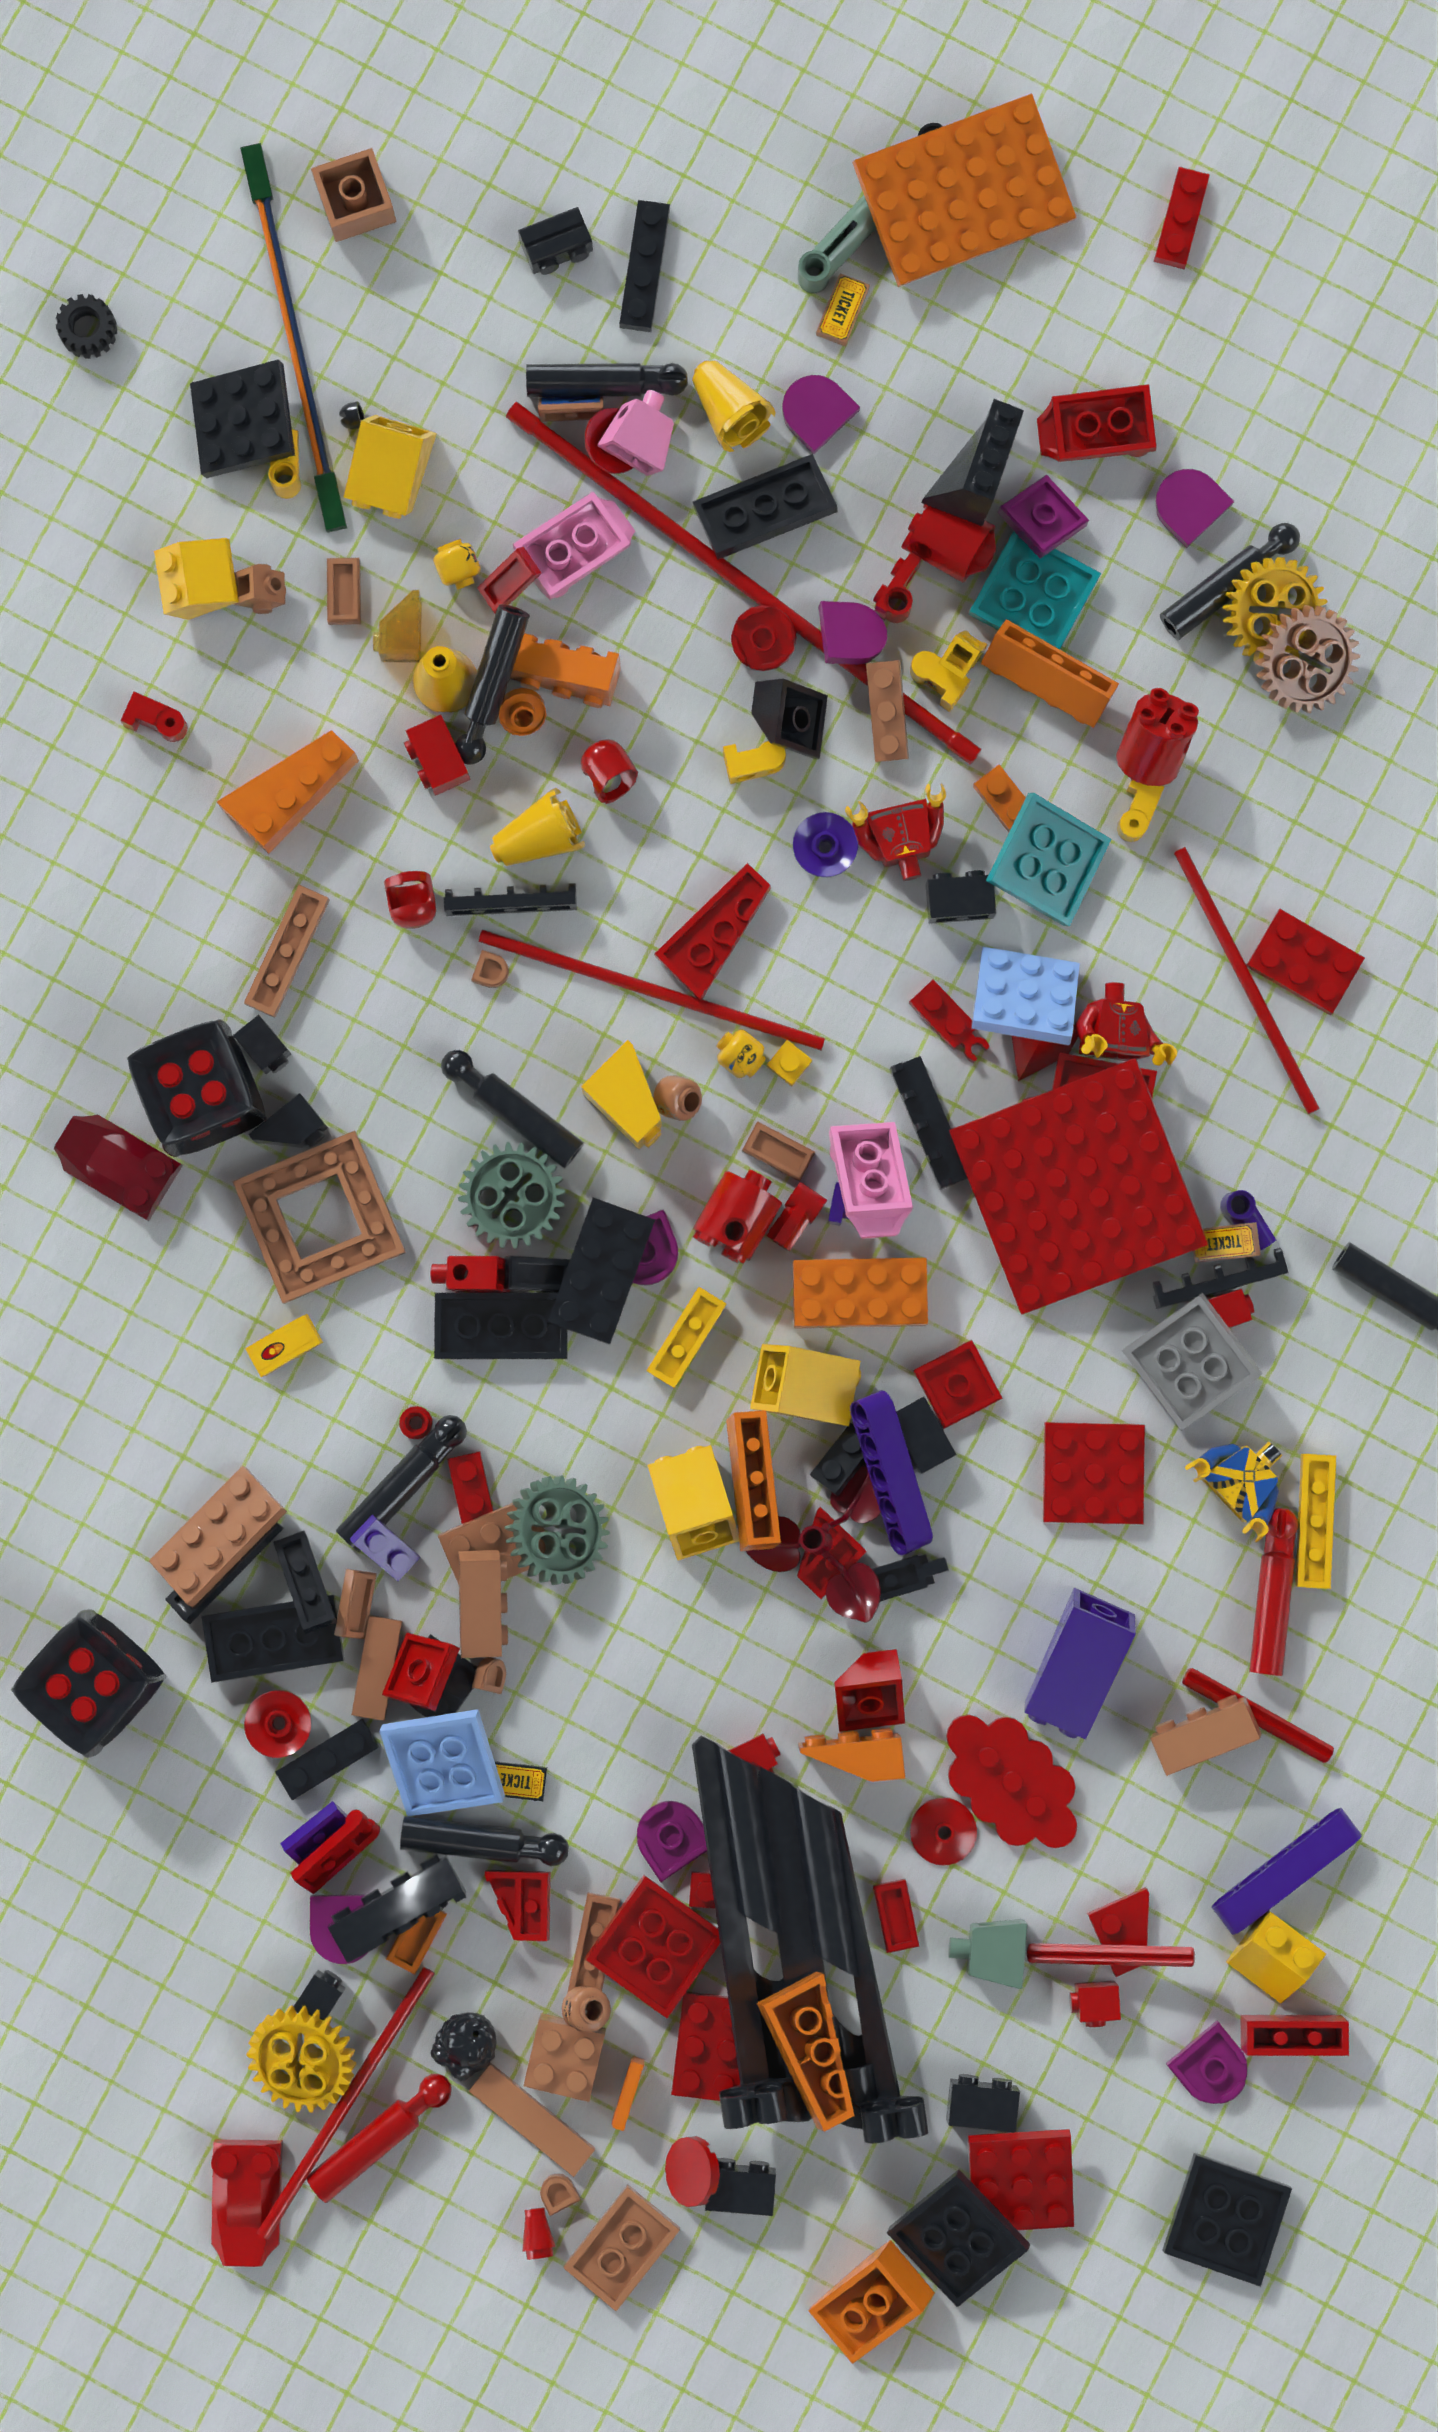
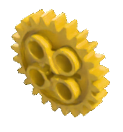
M1277 557L1275 562L1272 558H1264L1263 566L1259 562H1252V572L1248 569L1240 571L1244 579L1243 581L1232 580V584L1237 589L1236 592H1226L1225 594L1232 599V604L1223 606V609L1231 611V616L1223 619V622L1232 623L1233 628L1227 632V636L1237 635L1238 638L1233 646L1242 647L1245 645L1242 655L1251 656L1254 653L1253 661L1264 658V654L1259 652L1257 647L1266 646L1268 643L1262 638V634L1270 636L1273 634L1269 624L1273 623L1280 626L1282 623L1280 615L1252 613L1249 611L1250 606L1280 609L1297 608L1303 612L1304 605L1311 606L1315 610L1317 606H1322L1328 602L1326 599L1318 598V594L1324 590V587L1313 586L1318 576L1309 575L1306 577L1309 567L1300 566L1297 568V560H1289L1286 564L1285 557ZM1261 585L1266 589V597L1262 602L1257 597V590ZM1292 587L1297 593L1296 601L1293 604L1288 600V592ZM1260 618L1263 623V629L1257 635L1254 631V623ZM1306 630L1299 636V645L1306 640ZM1289 645L1285 647L1286 652L1299 658V651Z
M293 2005L289 2006L285 2013L279 2008L273 2016L268 2014L262 2023H259L253 2032L254 2035L248 2042L251 2048L246 2056L253 2059L248 2069L258 2071L252 2079L253 2082L263 2081L264 2086L260 2092L265 2093L269 2090L273 2092L272 2102L276 2101L279 2097L283 2099L284 2109L291 2102L294 2103L296 2112H300L304 2105H306L310 2113H313L317 2105L322 2110H325L330 2102L335 2104L339 2097L345 2094L354 2077L352 2070L356 2066V2062L351 2060L355 2049L345 2048L350 2037H340L338 2035L342 2026L339 2025L332 2028L330 2026L331 2016H328L324 2021L319 2019L320 2010L318 2009L311 2016L308 2015L306 2006H303L298 2014Z

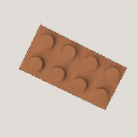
M242 1466L149 1562L184 1602L193 1608L287 1511L246 1467Z

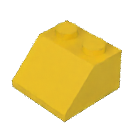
M229 539L182 541L154 551L164 615L190 620L239 602Z
M1267 1911L1254 1922L1226 1963L1279 2003H1282L1307 1982L1326 1956V1953L1272 1912Z

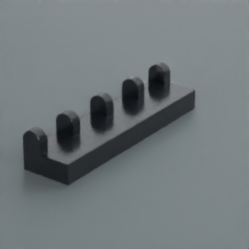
M569 883L568 891L547 892L545 884L540 885V893L514 894V886H507V894L482 895L481 888H474V896L453 897L452 889H445L444 911L446 916L577 910L576 883Z
M921 1056L891 1066L889 1069L939 1190L968 1179L949 1132L951 1129Z
M1281 1248L1274 1249L1276 1262L1257 1268L1253 1257H1245L1248 1270L1224 1276L1220 1264L1214 1265L1213 1270L1216 1279L1192 1285L1189 1273L1181 1274L1184 1287L1165 1293L1160 1281L1153 1282L1155 1292L1153 1299L1156 1309L1192 1300L1201 1293L1207 1296L1287 1274L1289 1272Z

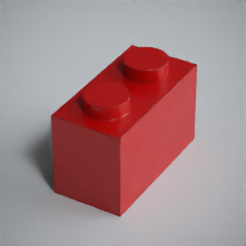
M441 714L405 730L409 740L403 743L411 760L418 758L422 766V770L417 771L425 790L431 787L436 796L471 780Z

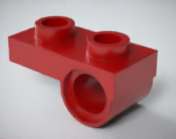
M910 552L905 560L901 557L899 558L890 573L894 576L888 587L882 584L873 598V601L876 603L874 611L883 620L901 623L910 615L913 598L906 587L920 568L922 559L913 552ZM892 599H901L906 607L903 610L896 611L888 603Z

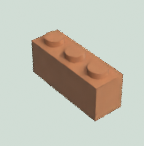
M499 1550L458 1551L461 1658L502 1657V1645H508L507 1625H501V1613H507L508 1610L507 1593H501V1581H507V1562L500 1561Z
M1232 1695L1218 1701V1708L1206 1712L1205 1707L1186 1714L1187 1720L1175 1724L1174 1720H1169L1155 1727L1157 1732L1153 1733L1150 1739L1166 1776L1259 1740L1262 1733L1246 1696L1237 1699L1236 1695Z

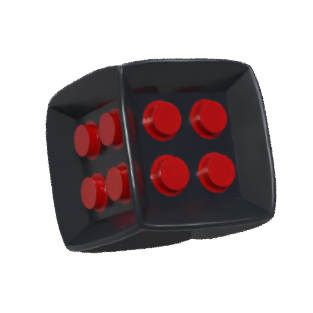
M221 1019L183 1029L152 1042L127 1057L131 1077L148 1120L157 1138L162 1143L164 1151L170 1156L179 1157L180 1155L201 1151L245 1133L267 1120L261 1096L243 1052L233 1037L231 1028Z
M87 1609L80 1611L75 1618L55 1634L24 1669L11 1688V1691L18 1701L57 1738L84 1757L91 1758L99 1754L103 1747L123 1731L153 1697L167 1676L158 1664L123 1631L94 1610Z

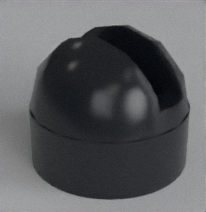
M358 401L344 405L339 412V416L343 417L340 420L341 424L348 429H358L361 420L365 419L362 407Z

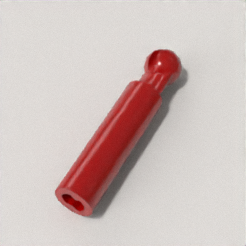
M1276 1508L1267 1525L1268 1533L1265 1538L1264 1554L1261 1555L1249 1672L1283 1676L1295 1564L1293 1553L1298 1519L1291 1510Z
M440 2074L426 2076L419 2085L418 2093L408 2102L398 2099L310 2172L307 2182L314 2193L324 2203H328L418 2128V2117L430 2107L439 2108L450 2099L452 2087L448 2079Z

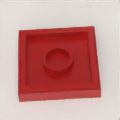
M972 1340L913 1370L943 1429L1003 1399Z
M406 1633L382 1695L392 1700L436 1711L460 1648L450 1643Z

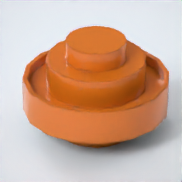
M527 688L513 689L506 693L498 714L503 728L512 735L518 736L530 735L539 730L544 724L547 715L542 697L534 690Z

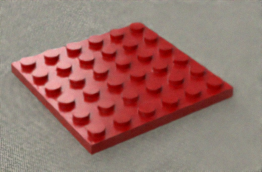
M1136 1057L949 1130L1021 1315L1209 1244Z

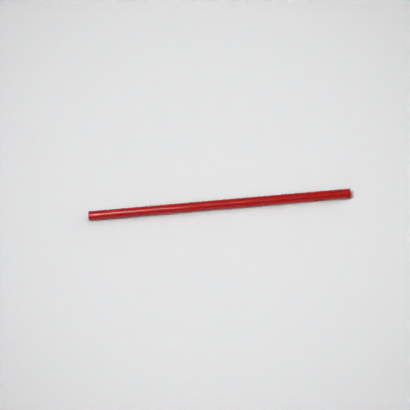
M483 929L479 936L478 942L804 1046L822 1051L825 1038L703 999L700 1001L697 997Z

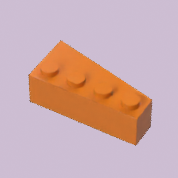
M331 730L217 801V804L269 854L359 762L356 753Z

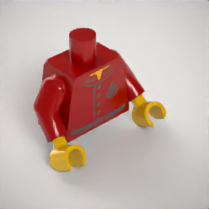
M942 783L940 784L941 792L938 795H931L930 784L926 785L925 792L929 800L928 805L927 800L922 799L868 812L866 806L861 801H858L861 809L855 815H852L849 806L845 808L846 815L853 821L852 826L858 845L873 860L882 861L884 867L899 864L903 881L917 879L922 876L918 860L929 857L931 849L938 844L944 826L943 801L946 798L945 787Z
M1106 983L1105 998L1088 1003L1075 1023V1030L1080 1038L1079 1055L1128 1061L1135 1057L1139 1060L1151 1054L1154 1055L1152 1062L1157 1066L1162 1065L1164 1060L1168 1065H1172L1177 1056L1176 1048L1168 1043H1163L1154 1033L1144 1013V1006L1141 1003L1124 1001V983Z

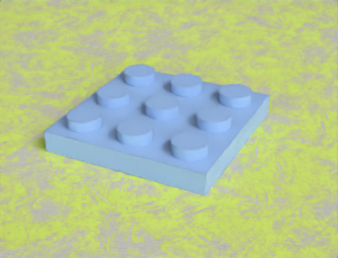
M983 947L980 957L971 1029L1070 1045L1073 1033L1080 963Z
M478 1709L382 1724L379 1732L408 1817L503 1802L505 1793Z

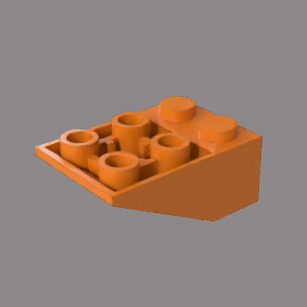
M891 1728L872 1729L870 1736L860 1737L858 1731L838 1733V1739L826 1740L823 1734L804 1737L805 1742L798 1743L801 1754L868 1781L905 1779L901 1737L898 1733H893Z

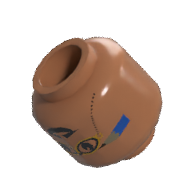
M587 1986L575 1987L569 1991L563 1999L561 2007L565 2022L577 2030L585 2032L598 2031L605 2026L611 2012L610 2001L606 1994L597 1988Z

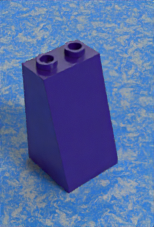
M1073 1588L1025 1700L1024 1713L1028 1714V1717L1038 1724L1046 1725L1049 1723L1058 1727L1062 1734L1070 1738L1081 1737L1086 1740L1136 1635L1135 1614L1077 1588Z

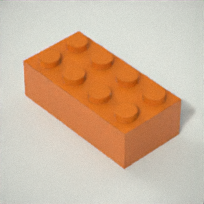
M927 1258L793 1260L794 1328L928 1325Z

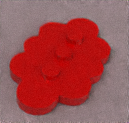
M969 1714L958 1716L952 1720L947 1728L946 1739L948 1746L957 1757L949 1766L948 1780L956 1793L970 1798L971 1810L974 1815L983 1822L995 1823L996 1832L1009 1845H1026L1035 1837L1041 1843L1051 1848L1065 1847L1071 1843L1076 1836L1077 1821L1067 1805L1074 1797L1075 1781L1069 1771L1062 1766L1053 1765L1052 1752L1048 1746L1041 1741L1029 1740L1027 1730L1015 1718L1000 1717L989 1725L977 1716Z

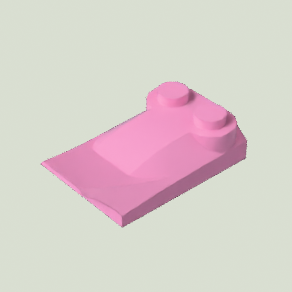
M593 491L513 543L514 551L520 547L526 549L542 573L534 582L539 590L551 600L563 596L569 587L630 547L635 530L614 501L599 498Z
M895 1122L831 1126L829 1130L831 1143L829 1154L835 1162L846 1216L863 1239L898 1235L905 1219L911 1213L913 1205Z

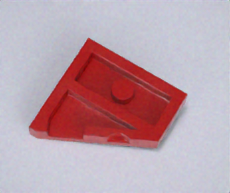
M819 1507L812 1525L822 1527L824 1523H830L834 1519L823 1508ZM840 1525L829 1530L833 1539L829 1552L848 1570L867 1551ZM804 1550L797 1577L822 1599L826 1595V1588L830 1579L841 1573L822 1555H816Z
M486 1870V1881L490 1882L498 1899L496 1901L497 1905L507 1919V1926L513 1940L549 1941L551 1872Z
M1146 1887L1087 1913L1101 1945L1147 1946L1149 1891ZM1110 1965L1115 1977L1140 1967Z

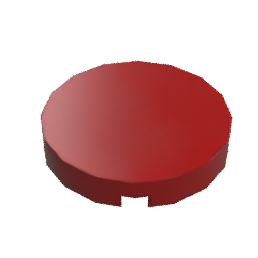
M766 605L751 607L743 612L736 620L731 635L733 651L740 662L751 669L760 671L777 669L786 663L795 650L797 639L795 626L789 616L777 607Z
M698 2136L678 2139L671 2146L666 2158V2181L671 2195L679 2204L686 2207L706 2205L710 2201L708 2200L710 2196L716 2193L719 2184L720 2171L715 2152L711 2153L707 2147L710 2144Z

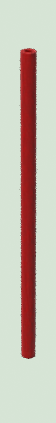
M1186 847L1174 852V855L1307 1114L1320 1109Z
M424 1966L351 2081L345 2094L341 2097L258 2229L257 2233L263 2238H270L435 1975L432 1970Z

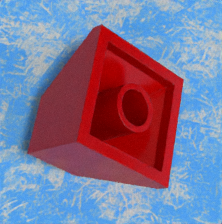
M897 1649L863 1653L834 1682L839 1732L905 1724L902 1676Z

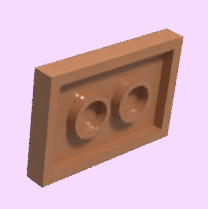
M513 1503L438 1534L458 1585V1551L499 1550L500 1561L507 1562V1579L529 1570L530 1566L518 1567L522 1557L520 1555L511 1556L510 1553L516 1548V1545L506 1543L508 1538L513 1537V1532L505 1529V1526L514 1522L513 1519L507 1516V1512L517 1511ZM531 1527L534 1532H546L544 1528ZM540 1538L538 1547L539 1550L542 1553H544L546 1548L545 1543Z
M627 2184L567 2260L563 2268L612 2309L617 2311L680 2231V2227Z

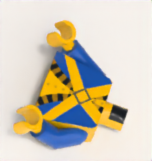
M1267 1442L1256 1454L1248 1446L1239 1447L1236 1444L1213 1447L1201 1457L1185 1466L1186 1470L1192 1467L1197 1470L1198 1476L1193 1479L1194 1482L1202 1480L1242 1522H1249L1242 1530L1244 1534L1253 1529L1257 1533L1255 1542H1258L1268 1533L1267 1525L1275 1510L1279 1493L1276 1486L1279 1478L1270 1470V1467L1282 1457V1454L1274 1445Z

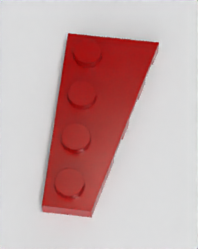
M747 863L654 953L655 957L694 996L702 1001L771 890V885Z

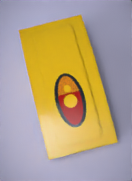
M305 1314L245 1348L260 1377H264L291 1360L301 1357L322 1344L323 1341L308 1314Z

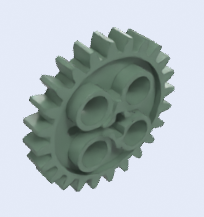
M506 1142L505 1151L501 1152L495 1144L493 1145V1155L489 1156L482 1150L481 1155L484 1161L479 1163L476 1160H471L475 1168L474 1172H463L470 1180L469 1183L459 1184L461 1189L467 1191V1195L458 1197V1201L468 1203V1206L460 1212L462 1215H472V1218L466 1223L468 1227L479 1225L475 1234L477 1237L488 1233L487 1243L489 1245L498 1238L501 1249H504L507 1240L511 1241L514 1249H518L519 1240H524L525 1244L530 1247L531 1236L534 1235L542 1241L543 1236L540 1231L543 1228L550 1232L553 1231L552 1226L549 1224L550 1219L556 1221L561 1219L554 1211L555 1208H565V1204L558 1201L557 1197L565 1195L566 1191L556 1188V1185L561 1183L563 1178L562 1176L552 1177V1174L557 1169L556 1164L546 1167L548 1155L545 1154L537 1159L536 1147H533L529 1153H525L524 1143H520L517 1151H513L510 1142ZM514 1164L519 1167V1175L515 1180L506 1181L502 1178V1170L506 1165ZM528 1173H531L532 1178L517 1192L520 1198L519 1201L516 1203L512 1200L509 1201L500 1215L495 1219L492 1218V1213L507 1199L504 1192L507 1189L514 1191ZM531 1186H540L544 1189L543 1199L536 1203L528 1201L526 1197L528 1189ZM486 1189H493L498 1195L497 1201L491 1206H484L480 1202V1195ZM512 1210L521 1212L523 1216L521 1224L514 1228L508 1227L504 1221L506 1214Z
M563 1475L554 1477V1480L551 1476L544 1477L541 1482L539 1480L531 1482V1489L525 1488L520 1490L523 1499L512 1500L517 1511L507 1512V1516L513 1519L514 1522L505 1526L506 1530L513 1532V1537L508 1538L506 1543L516 1545V1548L510 1555H520L522 1557L518 1563L519 1568L530 1566L527 1576L532 1577L539 1574L540 1583L548 1582L550 1579L551 1585L561 1584L562 1581L564 1584L574 1583V1578L576 1580L585 1578L584 1571L591 1572L595 1570L592 1561L603 1560L598 1549L608 1548V1545L601 1541V1536L609 1535L610 1531L602 1529L601 1524L606 1523L609 1519L608 1517L599 1516V1512L604 1508V1504L596 1506L593 1504L597 1494H585L587 1484L576 1487V1478L567 1479L565 1482ZM541 1505L546 1510L545 1520L541 1518L539 1513ZM571 1507L576 1511L577 1517L575 1522L570 1517ZM536 1526L546 1528L554 1526L557 1529L577 1528L582 1529L584 1533L582 1535L578 1533L561 1534L560 1532L554 1531L534 1532L532 1531L531 1527ZM540 1538L545 1543L546 1548L544 1553H542L538 1547ZM570 1541L574 1542L576 1547L574 1555L569 1551Z

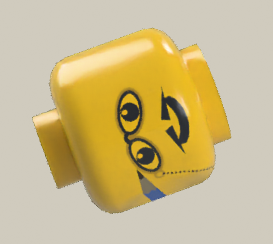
M743 1029L736 1031L733 1035L729 1031L726 1032L716 1045L720 1050L717 1055L718 1063L736 1078H743L746 1075L751 1078L766 1060V1057L763 1055L765 1049L762 1043Z

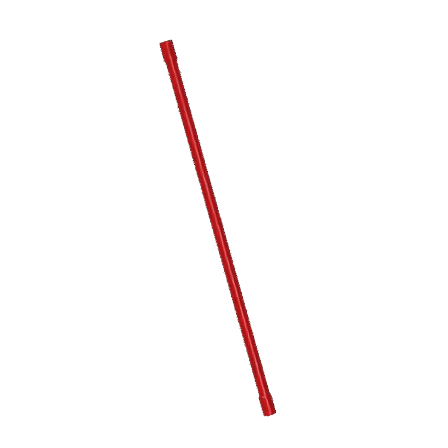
M515 402L506 414L508 420L557 453L758 605L777 607L786 613L793 622L796 633L824 653L822 633L818 628L726 559L721 558L717 560L711 548L611 473L597 467L588 456L542 423L540 418L520 403ZM838 664L868 686L866 664ZM903 693L905 715L971 765L982 749L961 733L954 731Z

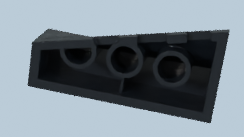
M993 399L985 421L924 496L921 503L983 526L994 501L1024 410Z
M437 1854L433 1855L419 1864L422 1870L411 1876L408 1871L404 1872L390 1881L393 1887L380 1893L379 1889H375L361 1898L362 1905L352 1911L347 1906L331 1916L333 1922L329 1923L328 1929L347 1963L389 1940L388 1937L390 1935H399L412 1928L419 1922V1918L423 1916L425 1918L432 1917L441 1912L451 1899H454L457 1903L466 1898V1889L447 1855L439 1858Z

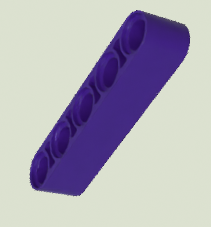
M883 1390L852 1402L850 1405L851 1417L889 1542L898 1555H906L930 1544L933 1540V1533L894 1403L889 1394Z
M1337 1808L1221 1896L1212 1905V1909L1230 1933L1235 1935L1247 1928L1348 1850L1362 1837V1834L1344 1810Z

